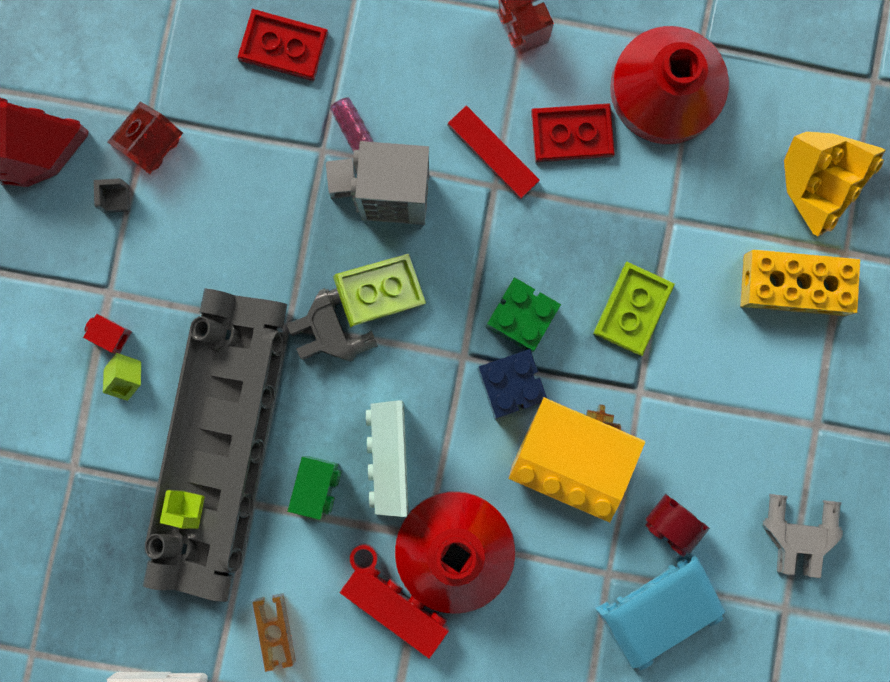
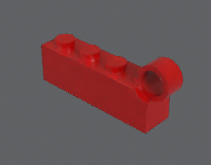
M369 544L356 546L350 554V564L355 571L339 593L430 659L449 632V627L445 625L447 620L435 611L433 614H430L423 608L425 605L413 596L407 597L401 592L403 588L392 579H389L387 582L379 576L381 572L375 567L378 561V554L373 546ZM362 549L370 551L373 556L372 564L367 567L359 566L355 561L357 551Z

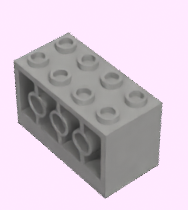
M360 141L359 150H354L353 167H355L357 178H352L351 195H353V201H355L356 212H360L362 220L425 225L429 183V146Z

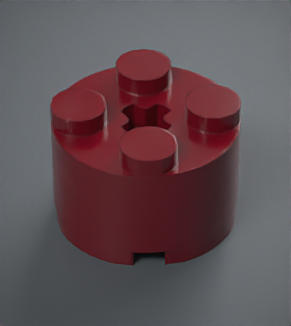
M666 493L645 519L647 521L645 526L649 528L648 530L660 540L664 536L668 538L667 543L682 557L687 553L690 554L710 529L704 522L698 520L694 514Z

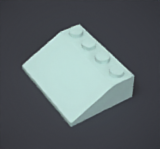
M404 402L371 404V410H366V426H371L372 437H367V453L373 454V464H368V480L374 481V491L369 492V507L375 508V514L407 517L408 487Z

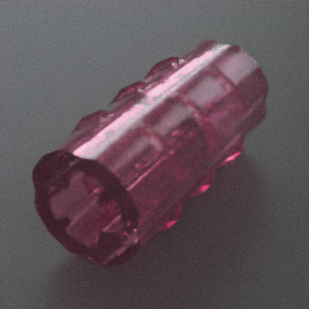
M349 97L342 98L331 105L330 110L353 152L354 150H359L360 141L374 142L370 132L364 125V121L358 114V110Z

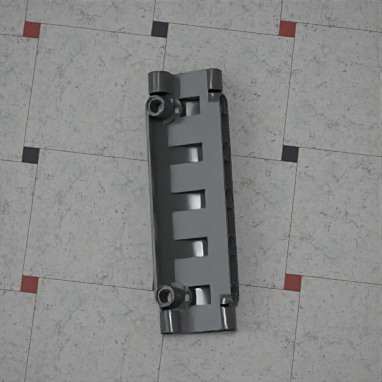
M204 288L199 311L202 315L193 320L189 330L148 527L145 551L151 560L147 562L143 587L154 590H177L213 601H228L233 575L228 573L236 572L243 561L286 346L284 333L277 331V329H283L288 304L272 300L236 296L223 291ZM227 330H231L229 340H225ZM167 490L186 491L205 497L199 529H184L160 523ZM183 544H187L186 554H181Z

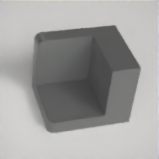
M120 178L93 180L94 205L103 213L130 212L129 185Z

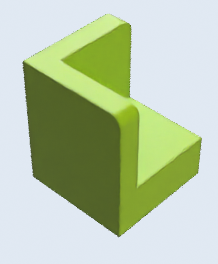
M116 353L104 368L103 393L128 401L141 386V361Z
M167 490L160 523L184 529H199L205 497L186 491Z

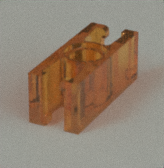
M284 593L273 595L272 600L273 603L276 602L277 617L271 619L266 617L263 606L265 604L264 597L256 598L252 602L265 672L272 671L279 665L278 660H273L272 647L278 645L283 646L286 661L282 662L283 668L291 667L296 662ZM271 625L278 626L281 630V637H271L268 633V627Z

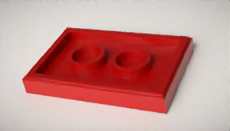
M252 9L237 58L241 62L314 81L328 36V29Z
M610 103L531 109L535 162L614 157Z

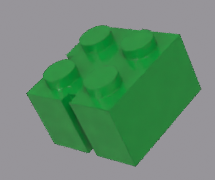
M514 277L503 295L501 303L498 304L489 319L486 328L524 350L530 349L531 353H533L561 304L541 292L535 296L533 294L534 288Z
M302 456L287 512L318 520L329 515L332 512L335 497L331 496L332 487L336 488L339 485L342 470H338L339 463L311 456Z

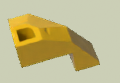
M806 131L794 136L784 159L786 190L814 235L820 236L835 228L844 211L851 203L856 201L861 190L873 174H876L881 169L884 163L882 157L885 149L833 133Z

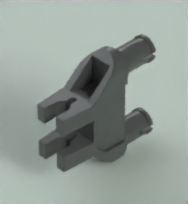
M325 288L321 289L307 316L287 324L292 336L312 329L316 337V341L297 348L300 359L304 360L324 352L351 362L354 361L357 354L378 347L372 330L354 339H346L334 310L336 305L342 303L337 288L330 291Z

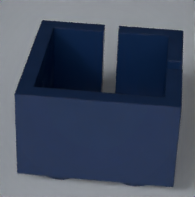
M530 349L478 366L477 368L494 419L520 411L518 405L525 409L540 404L543 397L547 398L540 377L534 378V374L538 373Z

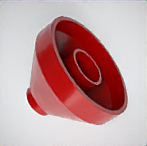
M662 26L638 35L622 51L612 72L610 84L611 99L618 117L634 134L658 144H678L702 134L717 119L727 100L729 76L721 54L707 38L687 28ZM671 70L677 71L683 78L674 76Z
M448 491L424 499L409 512L398 532L395 560L404 586L415 599L433 610L443 613L460 614L482 608L501 593L512 574L515 561V545L508 523L491 503L468 492ZM452 543L457 544L471 554L460 570H455L442 561Z

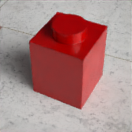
M96 314L94 318H90L84 328L86 333L83 338L111 353L120 354L132 331L102 315Z

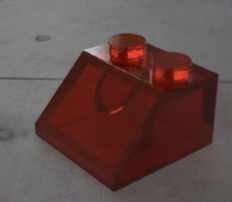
M140 101L107 142L138 167L151 174L153 170L161 166L163 158L169 150L174 149L178 145L183 132L160 112Z

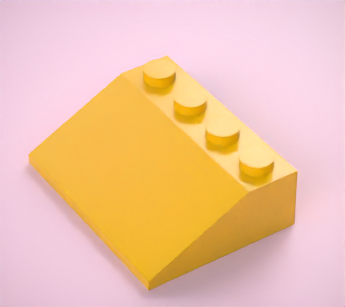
M543 397L513 461L508 479L610 523L622 501L645 441Z

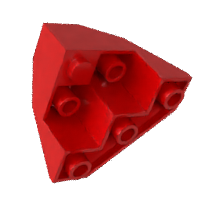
M0 98V184L29 187L57 175L88 137L89 131L78 120L59 118L46 114L41 109L25 108L8 103V100Z

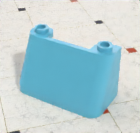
M687 553L684 557H677V567L671 564L667 567V571L624 598L618 597L616 600L619 604L614 602L609 605L606 601L595 608L632 668L646 669L653 664V659L705 626H714L723 620L722 615L725 613V609L696 555Z

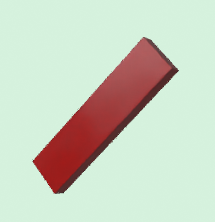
M467 105L447 123V126L520 200L539 183L540 179Z

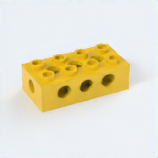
M751 250L744 254L740 307L836 316L855 314L858 309L860 259ZM770 276L776 280V286L771 284ZM797 278L802 282V288L798 286ZM824 281L828 284V290L824 287Z

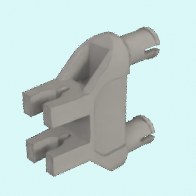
M769 494L768 518L763 520V528L778 548L777 572L794 575L797 553H803V575L821 578L823 556L843 536L842 527H839L840 506L842 502L823 500L822 524L816 527L787 523L785 511L788 496Z

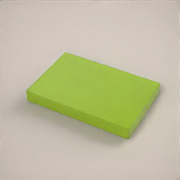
M409 253L337 273L333 276L350 327L426 304Z
M626 261L593 335L638 356H643L675 283Z

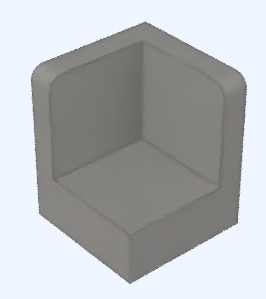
M353 160L327 161L326 172L331 199L352 197L351 180L355 178Z

